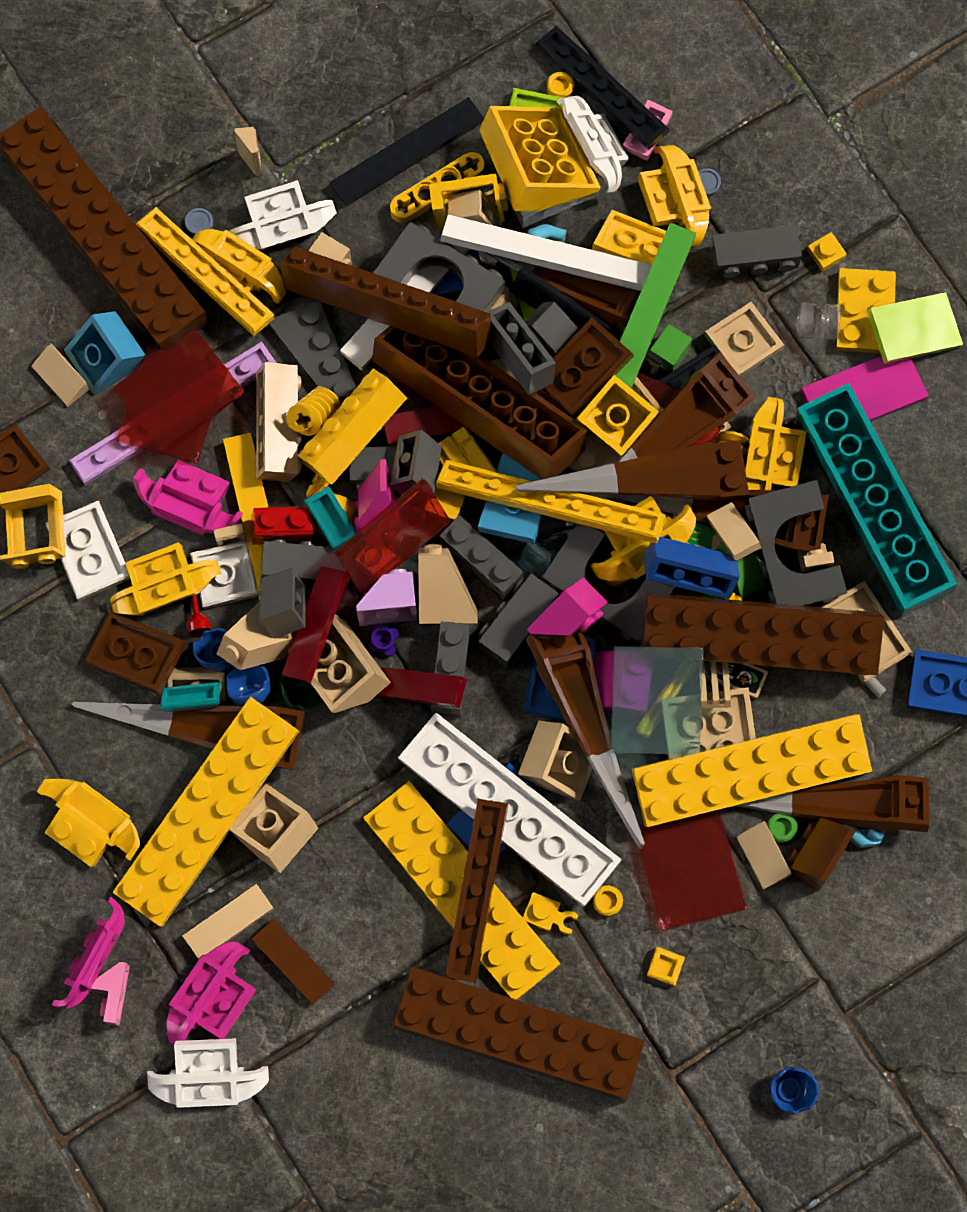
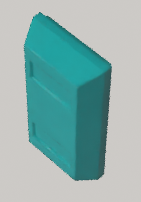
M329 486L304 500L333 550L359 536Z
M220 682L165 687L161 693L160 709L164 712L216 708L219 705Z

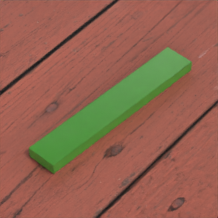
M671 222L620 340L633 353L634 357L621 369L616 377L631 389L696 237L695 232Z

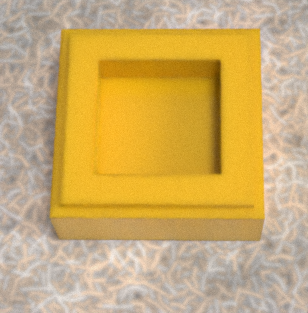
M656 947L646 976L675 987L685 957Z

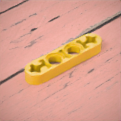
M475 152L466 153L397 195L390 203L392 218L398 223H407L431 209V199L428 201L421 200L418 194L423 189H429V184L441 182L442 178L446 175H453L456 179H462L460 174L464 172V178L482 176L484 173L483 157ZM467 163L477 164V170L467 169ZM458 191L443 193L444 198L447 199L449 195L455 194ZM410 197H413V198H414V202H415V203H412V204H411V198H410ZM398 205L407 207L408 212L405 214L402 211L398 212Z

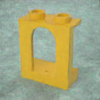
M496 173L429 184L432 211L439 232L443 231L447 220L446 207H448V199L444 198L443 193L492 186L494 188L485 192L484 195L494 206H497L500 221H505L503 211H509L504 183H498Z
M44 484L0 493V507L4 508L6 513L8 554L0 556L1 561L9 564L14 569H24L29 567L31 563L51 564L55 562V559L66 557L62 491L51 484ZM47 505L49 547L26 551L23 510Z

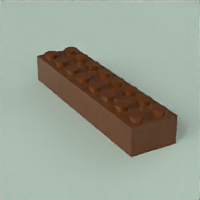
M391 326L374 338L372 362L541 480L558 476L585 451L588 435L586 427L535 392L528 395L516 379L481 355L476 357Z
M645 592L640 651L644 656L878 676L884 616L879 612Z
M414 967L411 969L393 1025L396 1030L626 1102L645 1042V1040Z

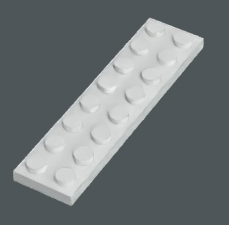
M437 713L432 716L398 757L403 764L473 820L478 798L508 803L502 843L583 907L586 906L622 860Z

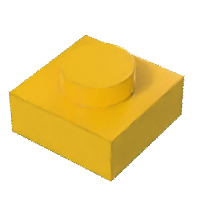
M832 232L810 244L807 248V251L822 272L844 260L847 256V253Z

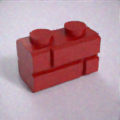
M295 507L253 508L251 515L252 545H263L264 541L269 542L271 539H282L290 544H298L302 541L311 542L313 536L312 513L308 507H299V509Z

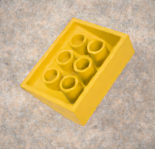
M489 107L479 132L502 183H504V188L514 211H541L599 192L601 187L569 123L564 118L563 108Z

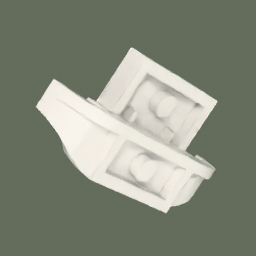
M579 96L559 98L557 103L558 105H563L564 118L569 123L587 156L590 166L605 181L604 189L606 193L617 191L622 179L621 166L629 158L605 114L593 115L588 104Z
M297 180L246 196L245 201L252 222L234 228L229 232L257 250H263L317 233L337 212L333 200L306 205Z
M236 1038L175 1041L176 1070H171L169 1075H159L153 1073V1071H147L148 1089L161 1100L175 1104L177 1107L238 1105L239 1102L251 1098L258 1093L269 1081L268 1066H262L254 1071H244V1067H238Z

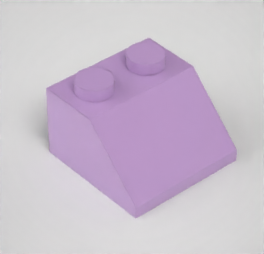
M394 569L389 571V574H383L356 605L359 626L417 621L413 573L406 572L405 569Z

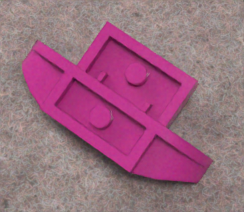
M178 460L167 478L160 477L157 483L149 479L145 474V470L141 468L133 477L134 486L139 497L151 509L152 514L202 536L204 533L214 534L216 529L237 525L243 515L239 511L232 515L222 511V504L220 502L229 490V481Z
M112 897L108 900V903L113 907L110 919L108 921L100 918L97 920V929L95 932L91 930L84 941L83 947L86 948L81 958L77 957L73 961L69 969L71 976L64 981L65 985L72 988L69 995L64 1000H54L52 1006L60 1009L74 1008L81 1004L90 992L125 924L124 911L120 904Z
M228 942L200 957L169 1003L171 1007L167 1018V1035L169 1042L173 1046L175 1041H185L191 1029L197 1031L199 1026L219 1039L226 1037L256 992L253 986L234 975L237 970L233 966L240 957L248 955L250 949L238 942Z

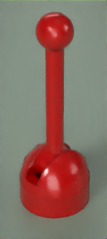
M191 596L194 615L190 616L187 621L188 634L191 637H202L204 631L211 630L210 621L206 615L199 613L197 597Z

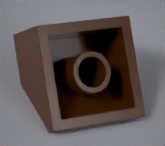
M820 818L817 825L811 822L802 838L807 840L802 850L796 847L787 863L792 865L790 868L792 876L819 891L856 831L850 827Z

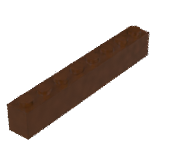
M296 246L280 263L283 285L286 290L476 357L482 353L492 340L491 315L482 310Z

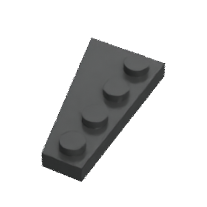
M320 301L277 316L268 324L270 329L279 337L284 347L296 359L301 369L313 381L315 387L322 386L331 390L337 395L342 405L343 401L357 387L345 359L340 353V348Z

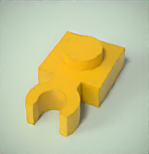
M533 892L523 919L527 924L550 932L552 925H556L561 933L571 935L573 930L565 927L563 921L567 918L577 921L578 915L573 911L559 912L560 902Z

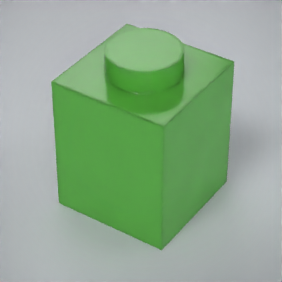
M670 324L667 325L651 348L652 352L664 359L658 370L663 373L665 371L671 373L677 369L690 350L692 343L691 337Z

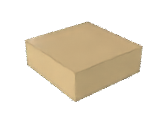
M242 523L214 530L218 546L246 540Z

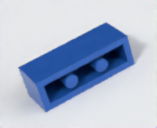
M659 537L657 544L651 542L644 556L646 579L729 599L740 578L738 563L731 554L664 537Z

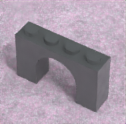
M409 222L373 272L374 274L407 285L411 278L423 268L430 266L445 267L457 275L463 286V290L456 302L484 312L492 309L504 292L505 280L497 271L485 269L479 265V262L473 256L461 254L455 250L452 244L441 242L432 236V233L422 225L416 226Z
M817 480L748 498L750 504L745 505L749 522L755 521L757 533L754 534L761 545V548L758 550L762 549L765 561L760 562L764 579L770 577L772 589L767 590L770 603L802 606L847 594L840 565L809 573H799L785 567L775 551V537L778 529L785 521L794 516L824 509Z
M577 524L543 575V578L549 581L547 585L561 595L563 591L583 577L589 582L588 572L590 564L607 539L606 534L600 529ZM645 579L635 595L629 600L619 604L607 603L601 609L604 615L598 621L608 627L612 623L621 629L618 634L631 643L635 639L641 641L645 592L673 595L678 587Z

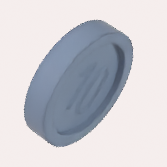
M709 168L699 170L698 172L706 195L711 196L717 193L721 185L719 174Z
M196 208L186 215L185 225L187 230L192 235H195L201 230L212 229L213 218L206 209Z

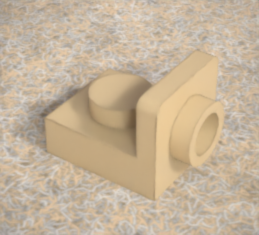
M824 543L821 544L818 550L805 551L797 549L801 573H809L832 567L835 563L833 552H827Z

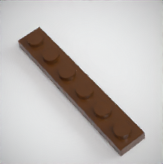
M478 798L445 975L446 978L473 983L477 981L508 803Z

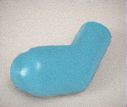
M844 824V826L856 831L850 842L859 848L877 846L882 842L885 835L882 830L870 828L859 830L855 826Z

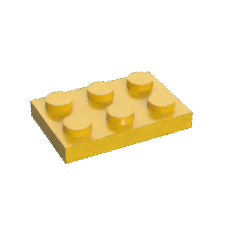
M611 210L593 243L592 250L652 265L666 231Z
M839 269L836 351L881 354L867 311L870 308L895 303L896 272Z

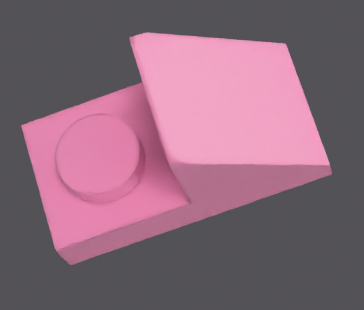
M119 962L99 976L90 992L108 994L107 998L102 999L100 1016L104 1017L103 1022L107 1025H120L130 966L124 962Z

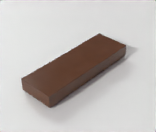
M274 919L252 938V941L312 1005L335 985Z

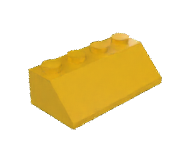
M372 369L351 395L343 401L331 418L324 423L317 434L306 443L304 449L298 454V458L302 461L303 465L332 485L404 403L407 397L386 376Z

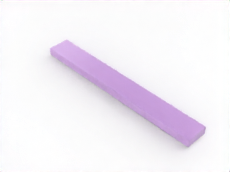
M261 341L70 459L69 462L86 486L256 381V371L264 362L276 363V361Z

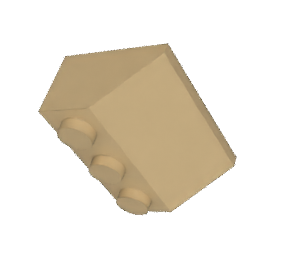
M336 614L311 682L333 713L371 701L391 683L347 622ZM291 645L289 648H287V650H288L289 653H290V650H291L292 645Z

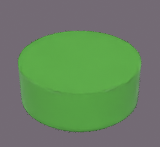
M776 813L767 823L777 843L791 841L797 832V822L791 815Z

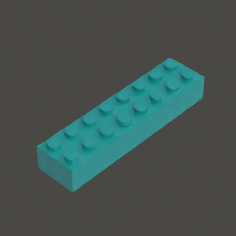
M850 383L798 407L796 418L803 431H807V439L901 616L903 617L954 592L957 582Z

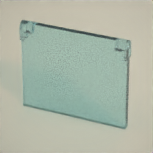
M614 646L611 753L688 755L700 752L704 648Z

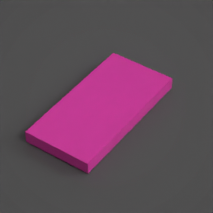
M882 356L804 386L801 389L806 403L850 383L870 422L924 401L929 397L911 358L884 364Z

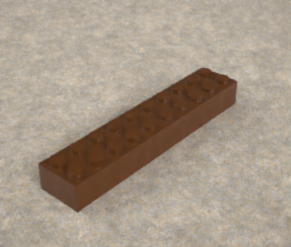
M38 107L0 134V152L163 356L208 324L204 309L41 107Z

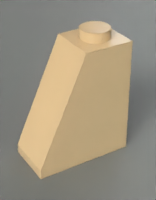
M438 544L425 545L424 548H419V624H440L441 621L464 624L478 623V610L449 549L442 548Z
M260 602L224 634L217 651L218 656L239 670L288 657L289 652L287 648L293 644L297 631L273 638L268 630L263 629L259 623L258 612H260Z

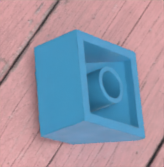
M116 311L91 315L64 349L93 394H98L130 374L145 357V353Z

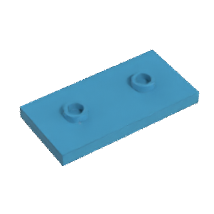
M504 453L502 454L497 469L498 473L530 481L541 480ZM486 501L478 524V531L534 544L544 515Z

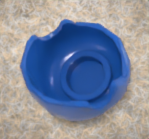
M217 628L204 631L202 637L197 642H193L194 657L204 668L219 672L232 666V664L217 655L223 636L228 630Z
M262 665L244 670H239L235 667L226 676L227 693L235 705L244 706L250 696L259 703H262L270 693L271 684L268 671Z
M787 1067L780 1070L774 1075L769 1086L770 1096L779 1109L791 1114L810 1110L815 1105L819 1096L818 1083L813 1075L799 1067Z

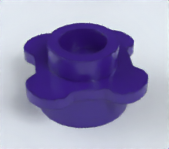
M380 625L373 626L371 628V642L367 645L368 650L371 653L383 652L386 656L395 654L396 648L394 645L395 640L399 638L398 630L381 627ZM385 638L386 642L382 643L380 640Z

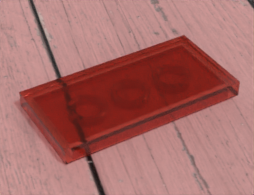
M421 478L337 549L334 554L357 590L365 596L383 574H389V571L398 568L451 521L429 483Z

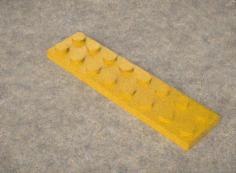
M250 696L113 893L158 926L163 927L230 832L229 828L256 795L300 731Z
M860 714L840 717L632 768L645 827L872 772Z
M408 781L364 816L363 819L454 929L468 851L413 784ZM494 884L480 962L508 997L518 1000L560 966V962Z

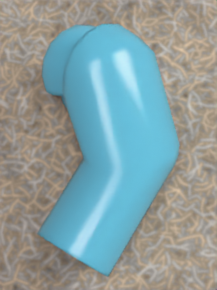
M542 224L529 229L526 234L563 243L567 230Z

